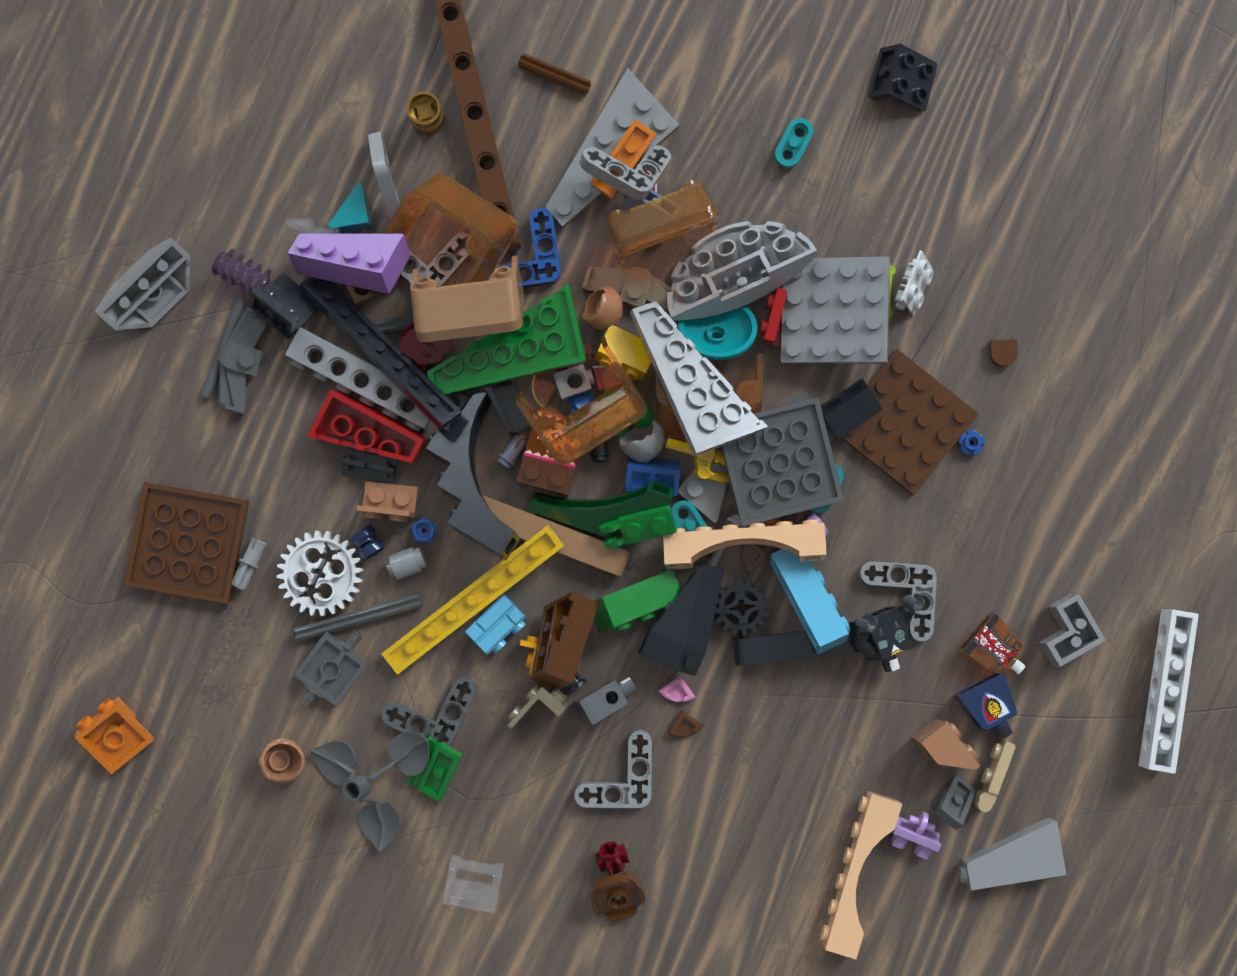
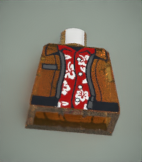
M988 613L957 650L960 654L995 674L1002 673L1006 668L1017 676L1026 666L1016 656L1023 645L995 613Z

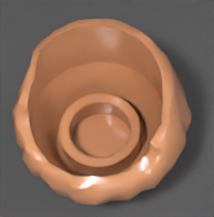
M608 286L596 289L589 295L586 301L582 321L598 331L608 330L611 325L615 326L619 323L623 314L622 298L614 288Z
M279 738L266 744L265 748L261 751L258 764L268 781L275 784H287L299 777L304 770L305 754L294 740Z

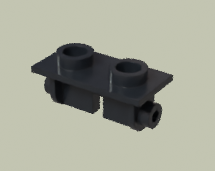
M347 449L346 455L341 460V466H343L342 475L393 484L398 459Z

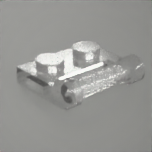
M451 855L442 904L495 913L504 864L496 863V865L464 860L460 859V856ZM459 869L493 875V881L489 883L456 877Z

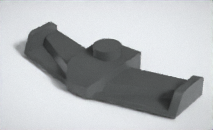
M249 307L244 311L226 344L222 346L218 359L220 362L219 407L245 414L246 374L256 377L263 351L253 348L268 324Z

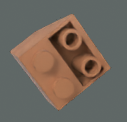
M935 719L911 737L926 758L938 765L974 770L980 767L976 761L978 755L969 744L965 745L964 742L960 741L959 737L962 735L953 723L949 724L947 721Z

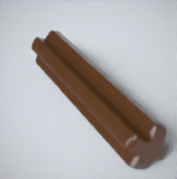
M523 53L518 61L519 68L584 95H587L590 91V80Z

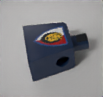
M996 672L954 694L956 700L980 730L987 731L993 728L999 740L1013 734L1007 720L1017 715V710L1004 673Z

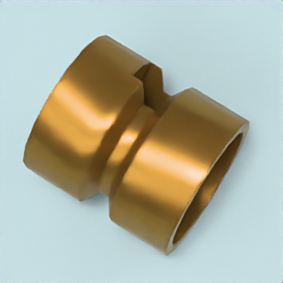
M418 92L409 99L407 114L414 129L424 135L437 133L444 124V113L437 97L429 92Z

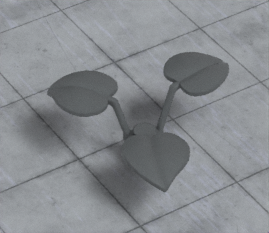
M404 732L395 736L387 747V752L394 761L369 777L364 775L355 777L356 771L352 768L357 763V757L353 748L344 741H332L312 749L310 752L318 769L331 783L343 785L342 793L348 801L355 802L359 800L360 803L369 802L359 812V826L378 852L386 848L398 833L400 816L392 803L385 802L380 804L378 799L366 797L372 789L371 781L398 765L400 772L407 776H416L422 773L429 762V742L427 738L416 732Z

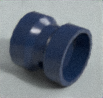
M371 524L349 538L352 544L359 548V555L363 561L386 547L382 540L377 539L376 531Z

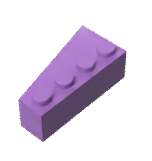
M299 234L288 255L297 274L390 294L411 253L404 234Z

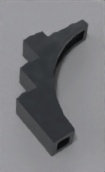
M477 388L475 393L467 398L465 408L461 412L460 417L451 423V429L449 431L444 428L442 430L438 429L437 432L430 436L426 449L432 457L449 466L441 472L437 483L438 488L445 495L460 503L459 506H455L452 509L447 523L456 532L506 561L521 538L490 510L482 496L477 480L475 464L477 437L482 421L492 404L487 393Z

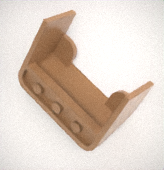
M512 256L511 268L507 266L496 268L488 281L438 287L435 280L429 277H420L419 269H413L410 290L414 328L418 341L433 342L515 331L522 327L524 292L517 256Z

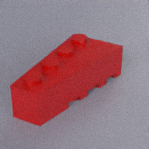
M330 390L307 435L310 438L348 446L409 463L419 461L429 438L339 390Z

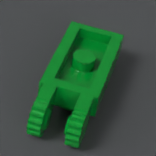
M670 505L621 516L617 520L599 525L601 534L611 533L618 529L621 530V535L609 537L604 541L605 548L609 549L619 547L624 543L627 545L677 532V526Z

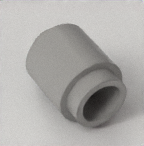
M411 547L390 555L386 567L391 578L395 576L399 581L422 572V568L427 567V563L421 548L414 549Z

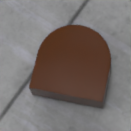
M1017 339L989 341V355L995 365L1006 367L1016 360L1018 354Z

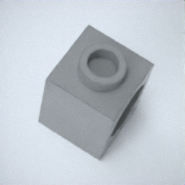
M583 364L553 374L562 402L592 391L591 385L595 384L591 370H585ZM572 376H579L583 380L579 388L574 389L568 385V380Z

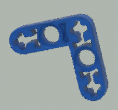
M545 208L535 209L530 215L535 261L519 263V269L526 268L531 272L530 279L522 282L523 288L553 284L561 276L553 216ZM538 215H544L545 219H549V221L545 222L546 232L552 231V234L543 233L538 236L535 235V233H541L539 223H534V221L538 220ZM548 239L552 242L553 248L550 252L543 253L538 249V244L541 240ZM512 264L492 267L486 274V281L490 280V275L496 268L503 266L511 268ZM547 265H551L552 269L557 270V272L552 273L551 278H548L547 274L543 273L538 274L540 280H535L533 267L538 266V272L545 271Z

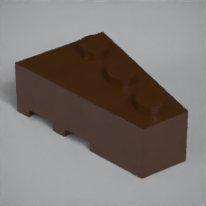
M570 592L544 606L531 680L557 690L572 684L599 605L598 602L575 592Z

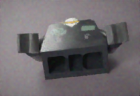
M918 594L905 596L903 602L906 606L883 607L849 622L855 636L854 647L867 661L881 660L885 672L895 671L900 668L896 654L909 647L908 632L910 622L915 611H920L925 604V599Z

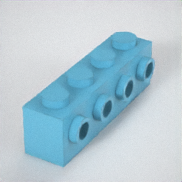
M781 549L771 554L770 564L817 654L846 642L850 631L849 624L844 616H839L836 610L838 608L837 602L832 593H827L822 573L819 570L815 571L812 565L813 561L800 562L799 556Z

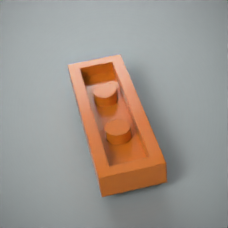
M635 119L610 156L634 169L657 134ZM610 171L614 176L621 177L619 173ZM596 177L590 183L593 188L611 200L618 192V190Z

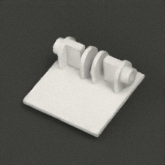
M921 250L917 259H913L912 262L908 263L904 274L905 277L902 279L907 285L900 284L902 290H898L894 300L896 309L904 311L906 307L913 316L916 310L921 308L924 301L923 292L925 286L929 285L933 278L932 267Z

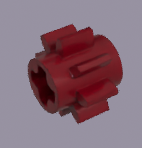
M615 841L602 844L599 853H595L600 872L606 870L610 875L623 872L625 863L630 862L625 845L621 844L618 846Z

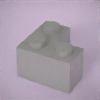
M1068 594L1047 606L1061 629L1038 642L1052 666L1061 667L1106 641L1079 594Z

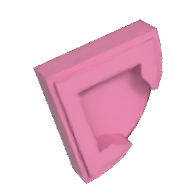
M680 675L659 690L665 698L675 702H686L695 698V695Z

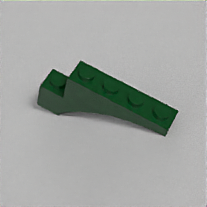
M650 480L648 485L634 491L613 497L590 500L567 499L535 492L528 511L541 518L559 521L560 524L567 527L574 526L583 529L590 535H601L609 538L621 535V530L618 529L611 533L601 534L599 525L617 520L621 516L670 505L675 488Z

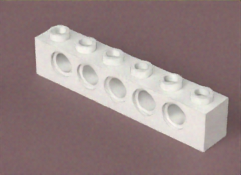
M1161 609L1138 766L1151 770L1176 773L1199 616L1197 613Z

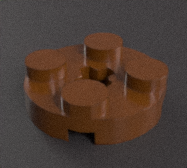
M628 871L595 880L590 895L594 913L601 917L600 914L607 916L609 921H622L631 918L637 913V908L640 904L643 906L645 902L641 882L634 877L633 873ZM621 896V899L616 900L615 897Z

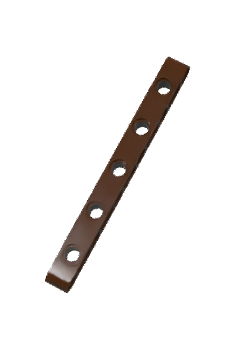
M434 0L495 252L500 254L520 249L521 244L461 0ZM451 13L458 15L453 21L445 19ZM462 62L470 64L466 70L461 71L457 69L458 65ZM474 111L482 113L481 118L478 120H471L469 116ZM490 160L495 163L494 167L490 170L481 168L482 163ZM498 210L507 212L506 217L502 220L494 219L493 215Z

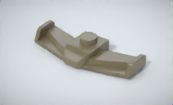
M637 266L632 269L589 267L587 269L581 289L583 292H594L602 286H608L621 293L620 297L623 304L640 307L645 305L646 300L650 303L656 301L665 312L669 313L667 292L671 291L672 286L653 276L649 270Z

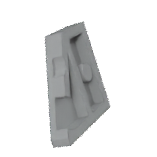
M711 463L710 470L724 473L728 477L725 465L721 466L719 463ZM695 468L678 488V494L691 502L697 510L715 524L718 521L727 482L719 483L709 479H698L695 476Z

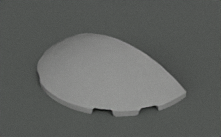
M749 221L720 228L691 247V254L684 262L679 261L671 275L673 282L671 291L667 292L670 316L673 321L699 319L722 314L747 305L789 281L817 256L818 252L805 235L801 232L796 234L787 230L784 224L767 221L765 225H752Z

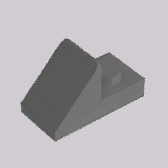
M955 774L932 803L931 807L936 810L935 814L957 830L963 825L977 790Z

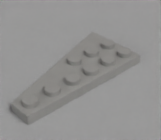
M627 68L545 207L551 212L553 218L562 228L602 195L601 192L590 185L594 176L585 172L580 167L579 161L586 148H597L610 155L636 119L657 134L640 159L641 161L652 146L660 145L679 128V124L629 68Z

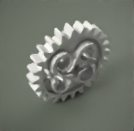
M315 531L314 538L309 533H304L305 541L296 537V547L287 545L291 553L289 555L281 554V557L286 562L285 564H277V567L284 570V573L277 575V578L284 579V583L279 586V589L287 588L288 592L283 597L294 598L291 602L292 607L299 603L301 604L299 612H305L309 608L310 615L314 616L317 609H319L320 615L326 616L328 608L332 614H336V605L341 609H345L344 600L354 601L351 592H360L355 587V583L363 582V579L357 577V573L363 572L364 569L357 568L356 564L361 562L362 558L353 557L357 549L348 550L350 541L346 540L340 543L341 535L339 534L332 540L331 532L326 531L323 538L320 531ZM326 542L331 550L337 551L341 549L342 551L333 555L332 559L343 562V572L339 575L335 574L332 570L333 563L327 562L324 566L326 559L320 558L316 563H312L309 560V552L316 548L320 554H326ZM323 568V573L326 576L325 578L318 579L315 588H321L327 583L332 587V595L329 598H324L321 593L313 594L316 604H314L310 597H299L304 592H308L309 587H301L298 584V575L305 572L309 578L308 584L314 585L318 578V574L315 573L316 569Z

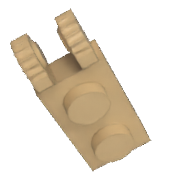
M1001 739L999 743L994 744L990 755L993 758L990 768H986L982 775L981 782L984 783L983 788L976 791L973 805L981 812L986 813L993 808L992 805L996 801L1016 746L1007 740Z

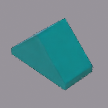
M359 183L328 224V227L335 234L372 228L367 193Z

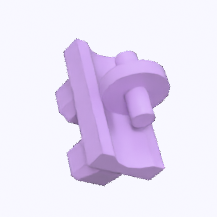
M922 812L919 817L910 815L908 820L898 817L895 830L892 833L891 844L897 848L904 849L908 840L915 842L914 853L921 858L928 859L933 850L938 852L941 847V843H939L940 833L934 831L936 825L928 822L929 814L926 812Z

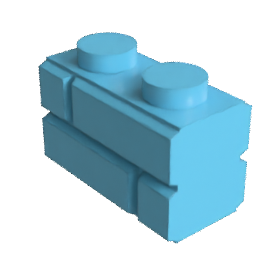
M503 594L465 632L486 654H489L491 651L496 654L507 644L504 638L512 632L516 635L526 625L523 620L527 616Z

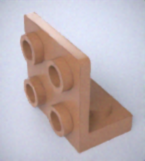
M366 481L363 506L356 505V511L362 512V517L382 520V515H388V520L408 523V518L416 517L419 487Z

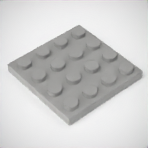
M890 257L814 258L798 274L784 283L783 289L787 290V295L782 311L781 363L888 364Z

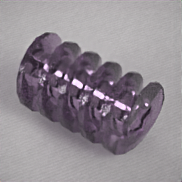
M230 249L228 253L223 251L216 257L211 273L214 276L219 275L223 281H229V284L232 286H238L239 290L247 291L248 295L257 285L263 289L269 286L272 270L267 269L262 274V264L259 263L255 268H252L254 260L250 258L246 263H243L245 255L242 253L237 258H234L235 249Z

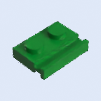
M429 736L427 738L429 742L428 765L422 773L410 776L407 784L417 787V790L440 802L448 790L463 754L442 742L433 740V737Z

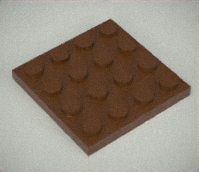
M896 349L888 358V364H884L867 385L883 410L841 437V439L911 495H915L979 413L900 350Z
M144 482L124 586L230 604L233 590L232 580L236 574L250 501Z

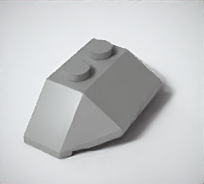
M171 237L154 246L110 287L95 313L115 331L153 327L190 291L191 256Z

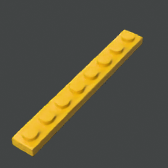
M549 525L545 526L514 550L506 561L501 560L386 649L381 655L398 675L564 547V544Z

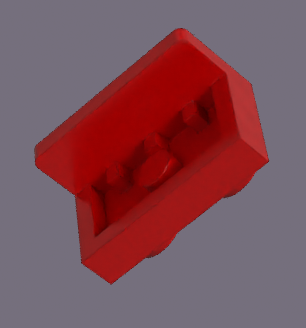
M777 288L774 295H769L766 309L770 310L768 320L763 319L759 332L760 335H763L762 344L781 348L782 311L787 290Z

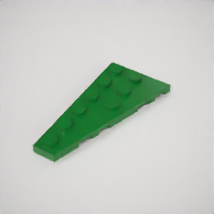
M568 283L563 286L561 290L550 297L547 296L531 309L523 311V325L521 328L511 332L489 334L483 339L475 341L467 349L451 356L427 371L428 378L447 396L587 362L570 284Z

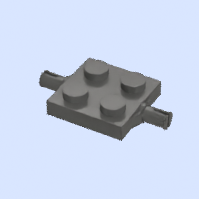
M353 630L345 642L338 640L326 631L293 674L308 689L299 701L303 705L307 698L310 697L304 707L309 708L317 696L325 698L337 706L369 664L353 649L363 637L359 633L356 639L352 641L358 633L356 630Z

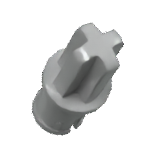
M251 537L243 559H239L241 563L232 580L234 587L241 590L247 588L255 569H259L257 564L267 543Z

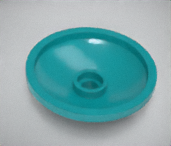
M744 305L714 316L679 320L678 330L686 339H690L695 344L694 348L702 357L712 360H727L742 355L753 345L757 334V322L751 310Z

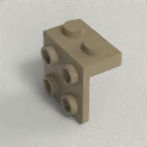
M536 684L524 698L528 701L525 706L522 707L518 704L506 718L509 721L506 728L511 730L538 699L559 717L568 706V703L565 702L567 696L560 690H552L544 684L540 688Z

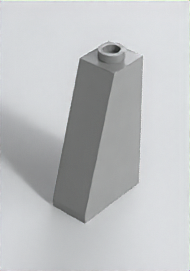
M1045 818L962 858V867H959L960 880L970 890L1067 875L1058 823L1052 818Z

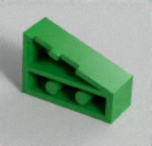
M673 569L594 600L599 603L594 617L598 632L614 627L616 632L630 627L631 620L639 618V621L642 622L654 617L653 611L660 608L663 613L666 612V605L669 602L673 603L682 592Z

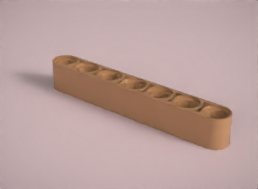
M483 496L495 516L513 529L521 539L527 541L545 526L549 525L564 544V547L557 551L558 553L622 577L631 552L619 547L605 548L604 542Z

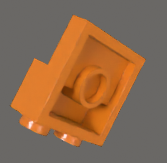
M119 697L113 701L110 698L103 701L97 708L99 712L92 718L89 715L82 718L76 725L78 729L75 734V739L111 775L154 739L136 719V714Z

